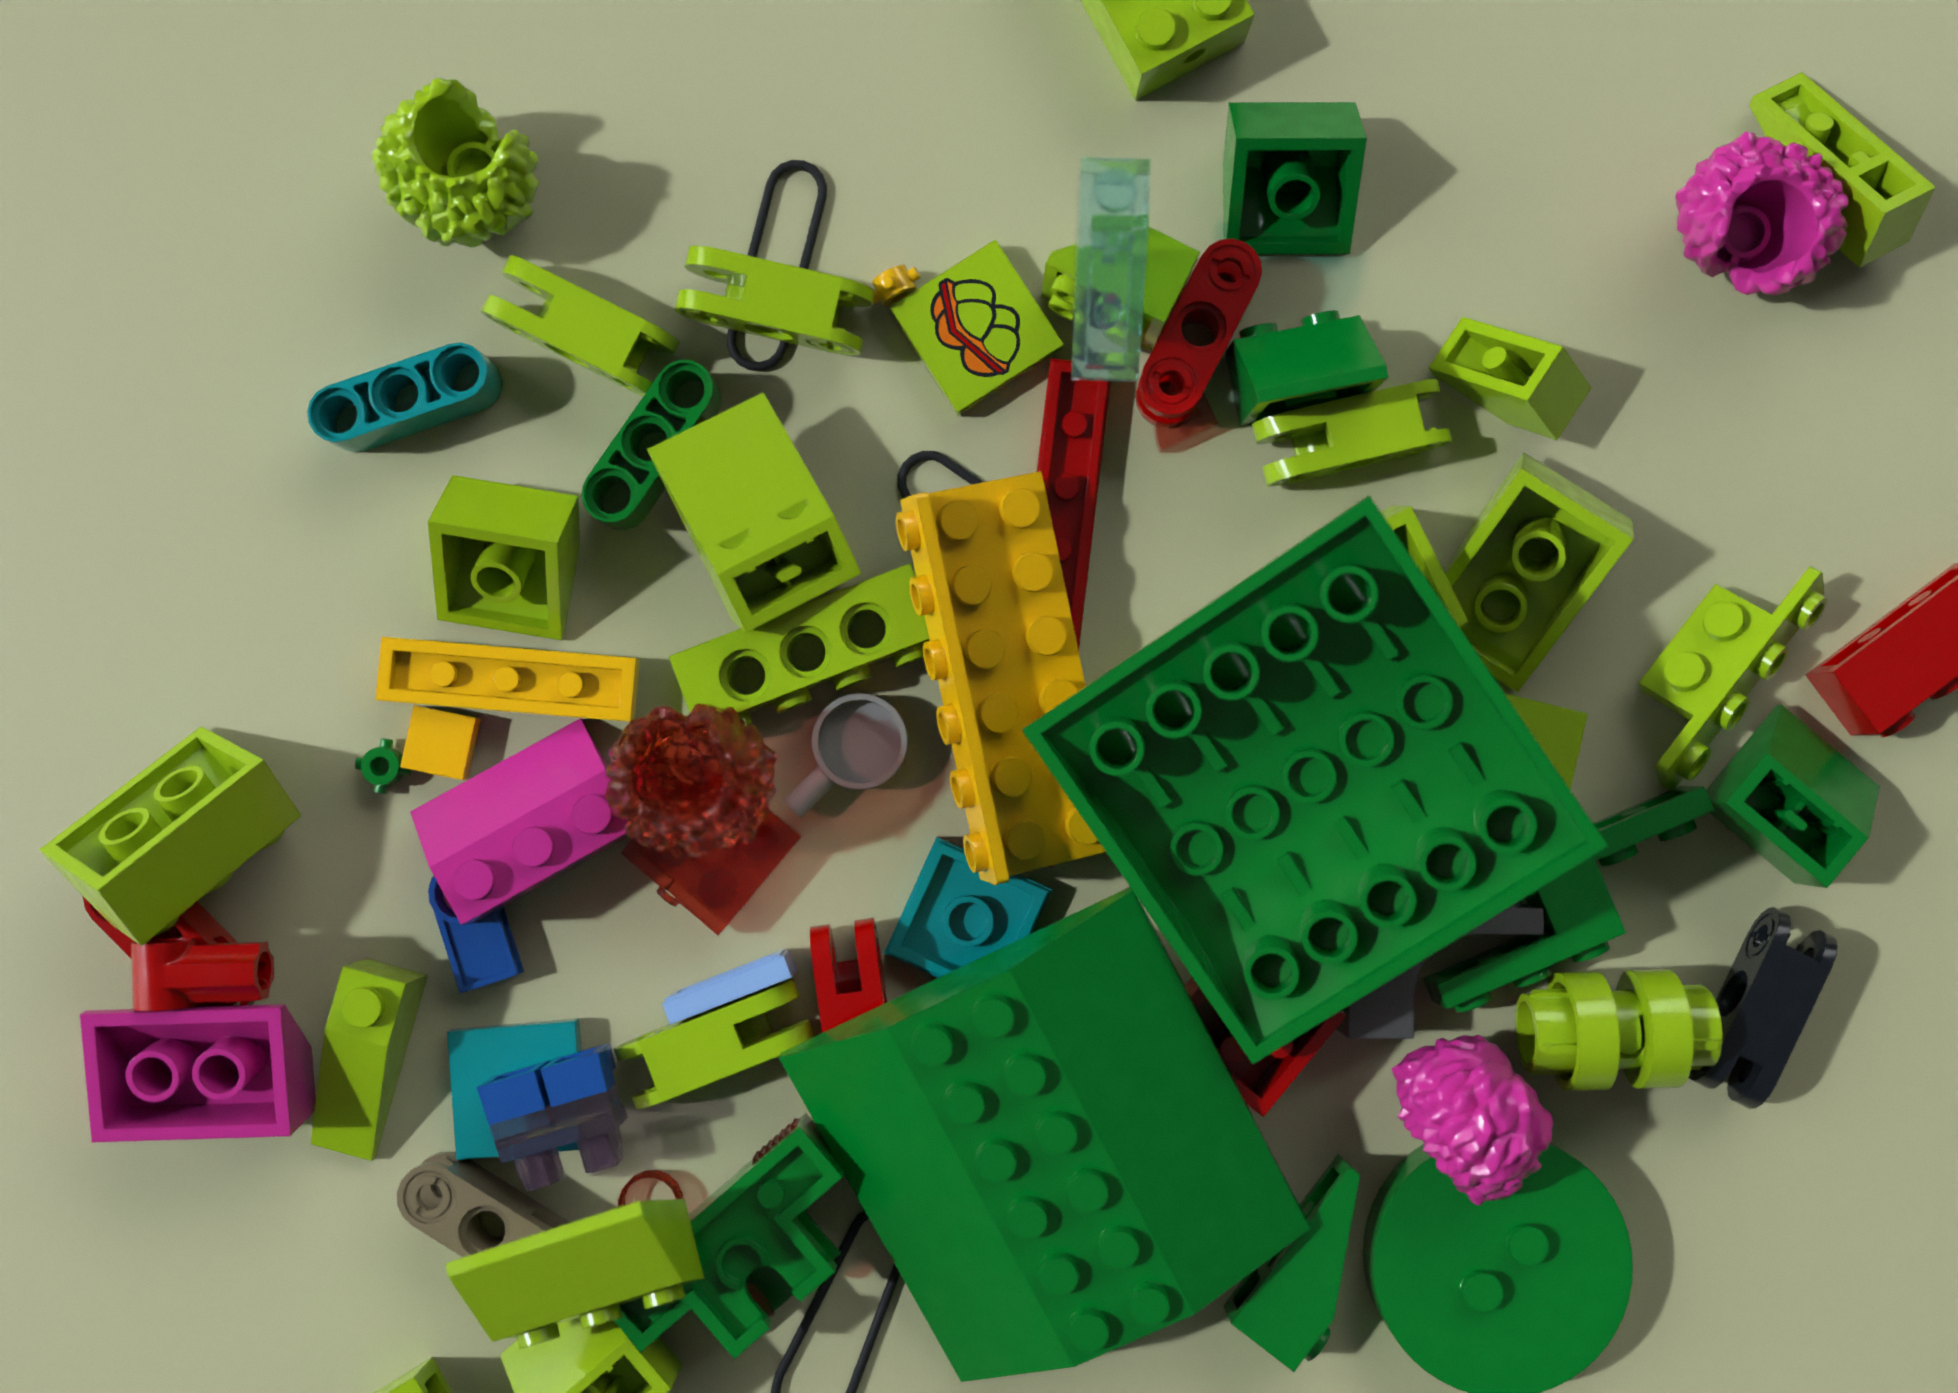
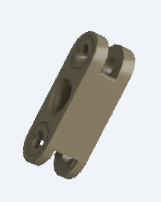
M439 1152L428 1157L421 1165L407 1173L401 1180L397 1190V1206L402 1217L413 1227L461 1257L570 1223L470 1159L456 1160L455 1152ZM435 1185L439 1187L442 1195H439L437 1193L438 1191L436 1190ZM482 1211L494 1212L502 1218L505 1224L504 1237H494L483 1229L480 1223Z

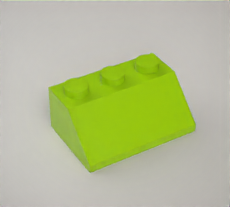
M200 726L45 844L39 851L111 925L142 946L152 937L169 930L177 922L179 915L206 893L223 886L230 879L233 871L259 850L265 849L277 842L283 835L284 830L302 815L264 759Z
M685 1199L634 1202L445 1263L449 1280L490 1340L495 1342L517 1337L519 1349L559 1338L560 1334L557 1324L579 1317L582 1329L622 1318L620 1304L643 1298L645 1310L685 1298L683 1285L704 1278Z

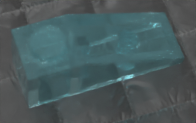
M1081 157L1076 195L1071 380L1138 382L1149 227L1150 159Z

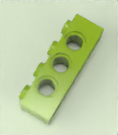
M906 564L802 604L747 633L740 628L668 656L696 729L706 730L713 727L717 737L752 724L749 713L773 704L778 714L812 701L809 690L833 681L836 691L871 678L868 667L892 658L897 668L924 658L923 644L930 640L925 616H918L911 601L909 581L911 577H915L911 564ZM863 614L878 615L884 620L886 626L885 636L882 641L871 648L858 647L853 643L850 635L853 622ZM807 636L820 638L825 646V658L822 664L812 671L798 670L792 661L794 645L797 641ZM757 659L765 670L764 683L757 692L743 695L734 685V670L744 660Z

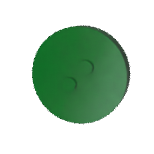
M1550 1142L1547 1150L1542 1151L1538 1158L1541 1168L1536 1173H1531L1526 1179H1523V1185L1518 1191L1500 1200H1487L1481 1206L1474 1205L1466 1193L1458 1191L1453 1184L1452 1178L1438 1170L1436 1159L1423 1151L1424 1144L1406 1156L1388 1175L1372 1203L1366 1222L1363 1240L1364 1273L1372 1302L1380 1318L1398 1344L1414 1362L1436 1379L1456 1389L1468 1393H1540L1569 1381L1585 1370L1608 1346L1618 1330L1629 1302L1633 1276L1632 1248L1627 1227L1615 1200L1592 1171Z

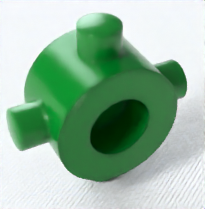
M380 739L379 747L369 750L363 757H357L355 760V769L361 770L364 778L375 785L374 793L387 794L388 785L397 783L404 775H410L412 772L410 769L400 767L402 754L393 748L392 739Z

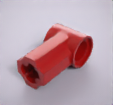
M166 938L152 939L142 946L136 942L131 943L132 1010L165 1011L194 1007L197 1005V1002H249L269 998L270 987L274 980V956L269 950L268 942L196 944V939Z

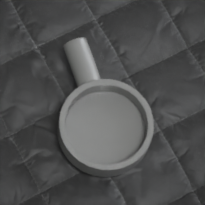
M850 694L831 702L817 718L812 732V751L818 766L784 799V802L802 818L836 783L851 789H868L879 786L891 779L901 768L908 750L907 728L898 711L885 700L870 694Z

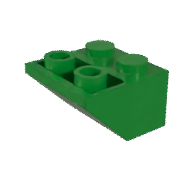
M1776 705L1706 789V792L1714 808V811L1710 813L1793 883L1828 888L1869 839L1880 786L1783 705Z

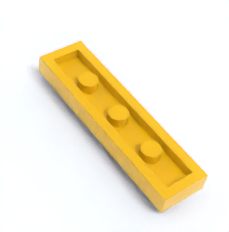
M381 636L375 700L635 722L640 659Z

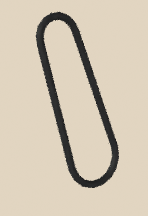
M865 1210L857 1215L839 1247L841 1253L833 1260L837 1264L836 1271L819 1286L774 1374L771 1393H781L783 1378L860 1227L869 1219ZM895 1264L891 1270L846 1393H856L900 1276Z

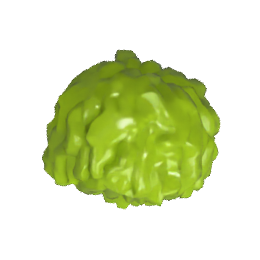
M433 79L430 84L423 86L422 91H416L414 100L407 99L401 101L396 112L384 118L385 123L380 128L382 136L378 137L376 141L377 149L373 150L371 156L375 164V172L380 178L379 188L387 193V204L393 206L394 210L404 220L417 228L419 227L422 230V236L426 239L438 242L443 247L450 246L454 242L471 248L481 245L482 241L491 240L494 234L504 236L507 231H512L520 222L525 221L532 215L533 210L529 203L533 202L540 182L533 173L537 167L539 157L535 152L529 150V137L518 132L517 129H512L506 133L503 139H499L496 119L487 110L478 107L476 94L470 89L465 88L457 79Z

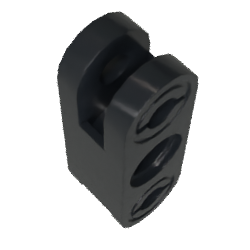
M1775 907L1765 910L1752 924L1716 998L1722 1022V1050L1718 1062L1714 1066H1705L1700 1070H1691L1689 1078L1692 1081L1708 1089H1715L1729 1076L1727 1085L1729 1098L1749 1109H1756L1762 1105L1774 1090L1833 967L1838 948L1836 938L1821 930L1813 931L1806 936L1800 944L1798 943L1796 949L1787 946L1786 943L1791 935L1790 916Z

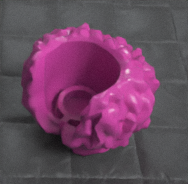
M1746 131L1734 141L1717 147L1708 159L1698 162L1695 167V174L1688 179L1683 188L1676 192L1675 199L1679 212L1677 216V231L1683 234L1682 241L1685 245L1684 257L1694 261L1702 273L1712 278L1726 272L1735 289L1745 295L1762 291L1763 294L1775 296L1788 292L1792 288L1797 287V285H1807L1815 280V274L1819 269H1822L1831 262L1829 255L1837 251L1844 242L1847 234L1844 229L1848 224L1845 217L1841 214V210L1848 206V196L1842 193V182L1833 178L1832 169L1821 167L1823 158L1821 154L1818 153L1807 157L1808 149L1804 145L1794 142L1785 146L1772 137L1757 138L1755 133Z
M1463 1035L1450 1041L1440 1038L1436 1040L1435 1046H1423L1408 1053L1399 1064L1392 1068L1394 1078L1397 1080L1396 1094L1401 1105L1397 1118L1404 1122V1127L1406 1130L1411 1131L1412 1137L1424 1142L1423 1151L1436 1159L1438 1170L1452 1178L1453 1184L1458 1191L1466 1193L1474 1205L1481 1206L1487 1200L1495 1201L1511 1196L1522 1187L1523 1179H1526L1531 1173H1536L1541 1168L1538 1158L1542 1151L1547 1150L1551 1141L1554 1123L1553 1116L1541 1106L1536 1091L1519 1074H1514L1509 1059L1496 1044L1489 1043L1480 1035L1472 1037Z

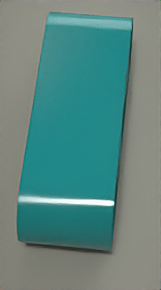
M461 342L447 344L322 388L315 393L309 402L307 409L308 423L315 434L344 450L351 452L367 451L489 408L494 405L501 395L503 387L502 375L497 366L472 345ZM477 364L479 368L477 382L470 389L458 392L455 388L456 374L466 365ZM416 384L418 388L416 403L409 410L398 412L395 404L397 394L404 387ZM355 405L357 409L355 424L348 431L338 433L336 428L338 414L347 406Z

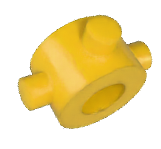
M898 265L875 277L872 281L875 288L873 303L876 304L881 301L884 306H889L915 291L917 287L914 281L920 278L916 267L908 270L906 265Z

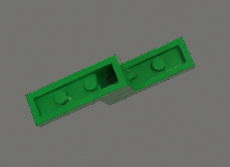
M1679 786L1673 791L1669 790L1594 822L1593 824L1608 847L1525 897L1528 905L1543 908L1544 934H1524L1423 977L1422 979L1431 1000L1446 1009L1454 1007L1456 1012H1466L1490 1002L1493 999L1490 991L1510 982H1513L1515 987L1528 986L1550 976V965L1572 957L1573 962H1582L1609 951L1608 941L1626 934V930L1596 861L1599 860L1601 866L1616 864L1635 856L1638 853L1635 844L1655 835L1658 836L1659 841H1667L1695 830L1697 826L1694 819L1714 811L1705 787Z

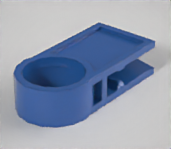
M433 876L428 888L429 903L434 910L459 993L467 992L524 972L504 907L493 911L474 923L461 925L454 911L445 903L443 891Z

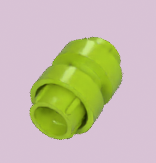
M1669 969L1625 971L1619 978L1616 990L1612 991L1606 978L1600 972H1557L1550 978L1547 989H1533L1531 993L1521 994L1516 1005V1042L1523 1067L1532 1075L1554 1074L1557 1083L1565 1091L1608 1090L1613 1086L1619 1069H1623L1629 1083L1637 1089L1680 1088L1686 1083L1691 1070H1700L1705 1066H1714L1721 1055L1722 1022L1713 994L1702 984L1682 985L1678 976Z

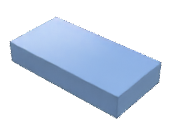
M785 948L677 990L667 996L662 1005L671 1025L792 978L798 970L790 950L786 951Z

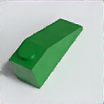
M1339 1154L1336 1155L1299 1204L1309 1222L1310 1230L1246 1276L1223 1305L1233 1326L1293 1372H1295L1304 1359L1311 1361L1322 1351L1330 1337L1331 1330L1328 1327L1334 1320L1360 1174Z

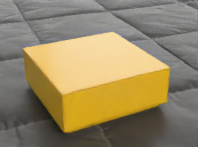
M413 705L400 767L459 780H468L481 718Z

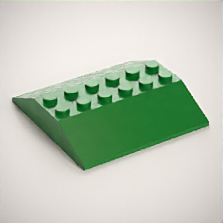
M1369 495L1022 729L1252 1064L1260 1061L1608 847L1595 825Z
M1131 887L787 1049L779 1055V1060L836 1161L843 1168L845 1177L961 1382L1076 1367L1195 1315L1310 1230L1309 1222L1144 906Z

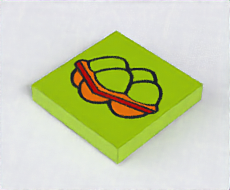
M996 239L890 306L891 314L957 416L1058 353L1064 346Z

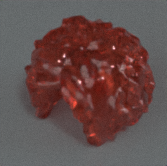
M708 703L695 704L688 716L681 714L670 706L655 707L647 717L642 716L631 720L622 731L619 741L612 744L608 752L611 757V764L608 765L605 776L610 781L608 782L605 795L608 806L613 808V815L628 821L625 826V832L629 838H637L642 846L653 845L658 852L669 849L675 859L680 858L686 850L690 857L697 858L698 856H706L710 849H729L739 841L744 844L754 841L759 825L769 814V801L776 793V788L772 782L775 776L774 765L778 758L777 754L764 744L756 726L745 725L744 720L739 718L734 707L721 709Z

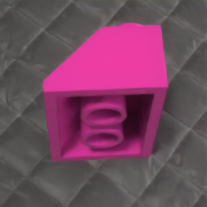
M582 718L410 811L428 866L461 925L471 924L480 920L493 911L504 907L643 829Z
M285 1004L190 1007L165 1011H135L132 1009L85 1010L80 1014L92 1143L291 1136L315 1111L316 1095L312 1047Z

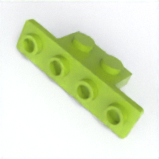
M1809 566L1773 614L1715 583L1639 681L1641 692L1690 720L1655 766L1662 786L1673 791L1683 778L1691 781L1701 772L1710 757L1711 749L1708 746L1722 728L1729 731L1738 724L1750 703L1747 695L1760 678L1768 681L1779 671L1789 652V648L1786 645L1798 629L1801 628L1807 631L1816 623L1827 604V597L1824 596L1823 572Z

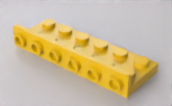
M1042 471L931 493L922 492L901 499L902 512H897L896 529L902 549L904 551L911 550L916 576L911 577L909 581L910 596L916 614L918 616H925L930 641L923 644V657L930 679L932 681L938 680L943 706L937 707V724L943 742L946 745L952 744L957 770L950 772V785L956 805L959 809L965 808L970 834L964 835L963 846L971 871L973 873L978 872L980 880L998 885L1009 882V876L1106 852L1022 731L1024 727L1086 686Z

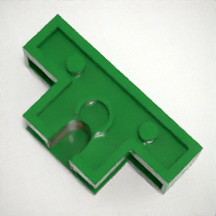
M807 1113L800 1119L794 1118L792 1124H788L785 1129H781L779 1135H775L773 1140H769L767 1145H763L760 1151H756L753 1159L689 1214L704 1278L683 1285L685 1298L646 1310L643 1298L620 1304L622 1318L614 1320V1322L640 1352L692 1309L733 1359H735L770 1329L772 1324L770 1317L775 1315L774 1311L793 1295L801 1302L835 1273L837 1264L833 1260L840 1255L841 1251L812 1219L806 1209L843 1177L844 1170L836 1161L816 1123Z

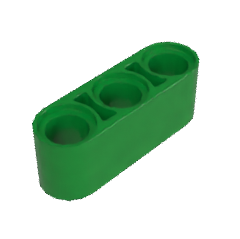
M677 360L668 364L659 373L586 477L582 486V501L585 509L604 525L615 530H628L638 526L646 518L666 489L653 462L640 459L638 454L639 444L647 434L662 432L666 434L667 438H670L718 414L721 408L720 390L710 373L701 364L692 360ZM687 381L703 383L704 395L697 405L690 408H680L675 405L674 395L681 384ZM617 483L628 484L631 491L628 505L620 512L606 513L602 505L605 491Z

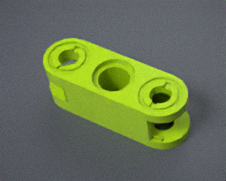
M699 245L689 246L684 267L695 275L728 285L725 296L692 289L679 290L674 310L678 314L705 324L848 356H859L861 354L864 341L860 337L846 332L844 328L837 327L842 306L854 309V306L870 307L872 305L875 291L869 286L847 278L719 248Z
M509 255L501 273L522 288L545 299L540 312L536 316L500 297L490 294L481 310L482 314L506 329L641 396H644L652 385L651 381L637 374L649 349L652 348L658 352L662 350L674 354L680 343L676 337L657 325L514 255Z
M1427 379L1275 414L1256 421L1252 426L1257 444L1292 439L1295 456L1278 460L1262 467L1267 487L1295 483L1411 456L1452 443L1450 429L1436 430V427L1424 428L1418 404L1420 401L1440 394L1438 380Z
M786 979L679 1022L658 1028L615 1047L614 1052L618 1061L629 1058L635 1060L644 1056L653 1079V1086L632 1096L636 1109L640 1110L776 1058L781 1052L815 1037L809 1019L774 1031L767 1015V1011L782 1006L800 996L794 979Z

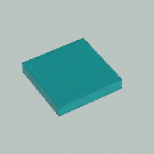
M937 836L884 954L939 978L1032 934L1052 888L1021 874L1009 876V882L998 885L980 880L979 873L971 871L966 860L964 848Z
M579 1018L456 1028L447 1032L456 1160L584 1150L589 1145L585 1098L554 1107L549 1105L544 1110L489 1125L477 1090L479 1085L493 1076L544 1061L551 1062L555 1058L582 1051Z

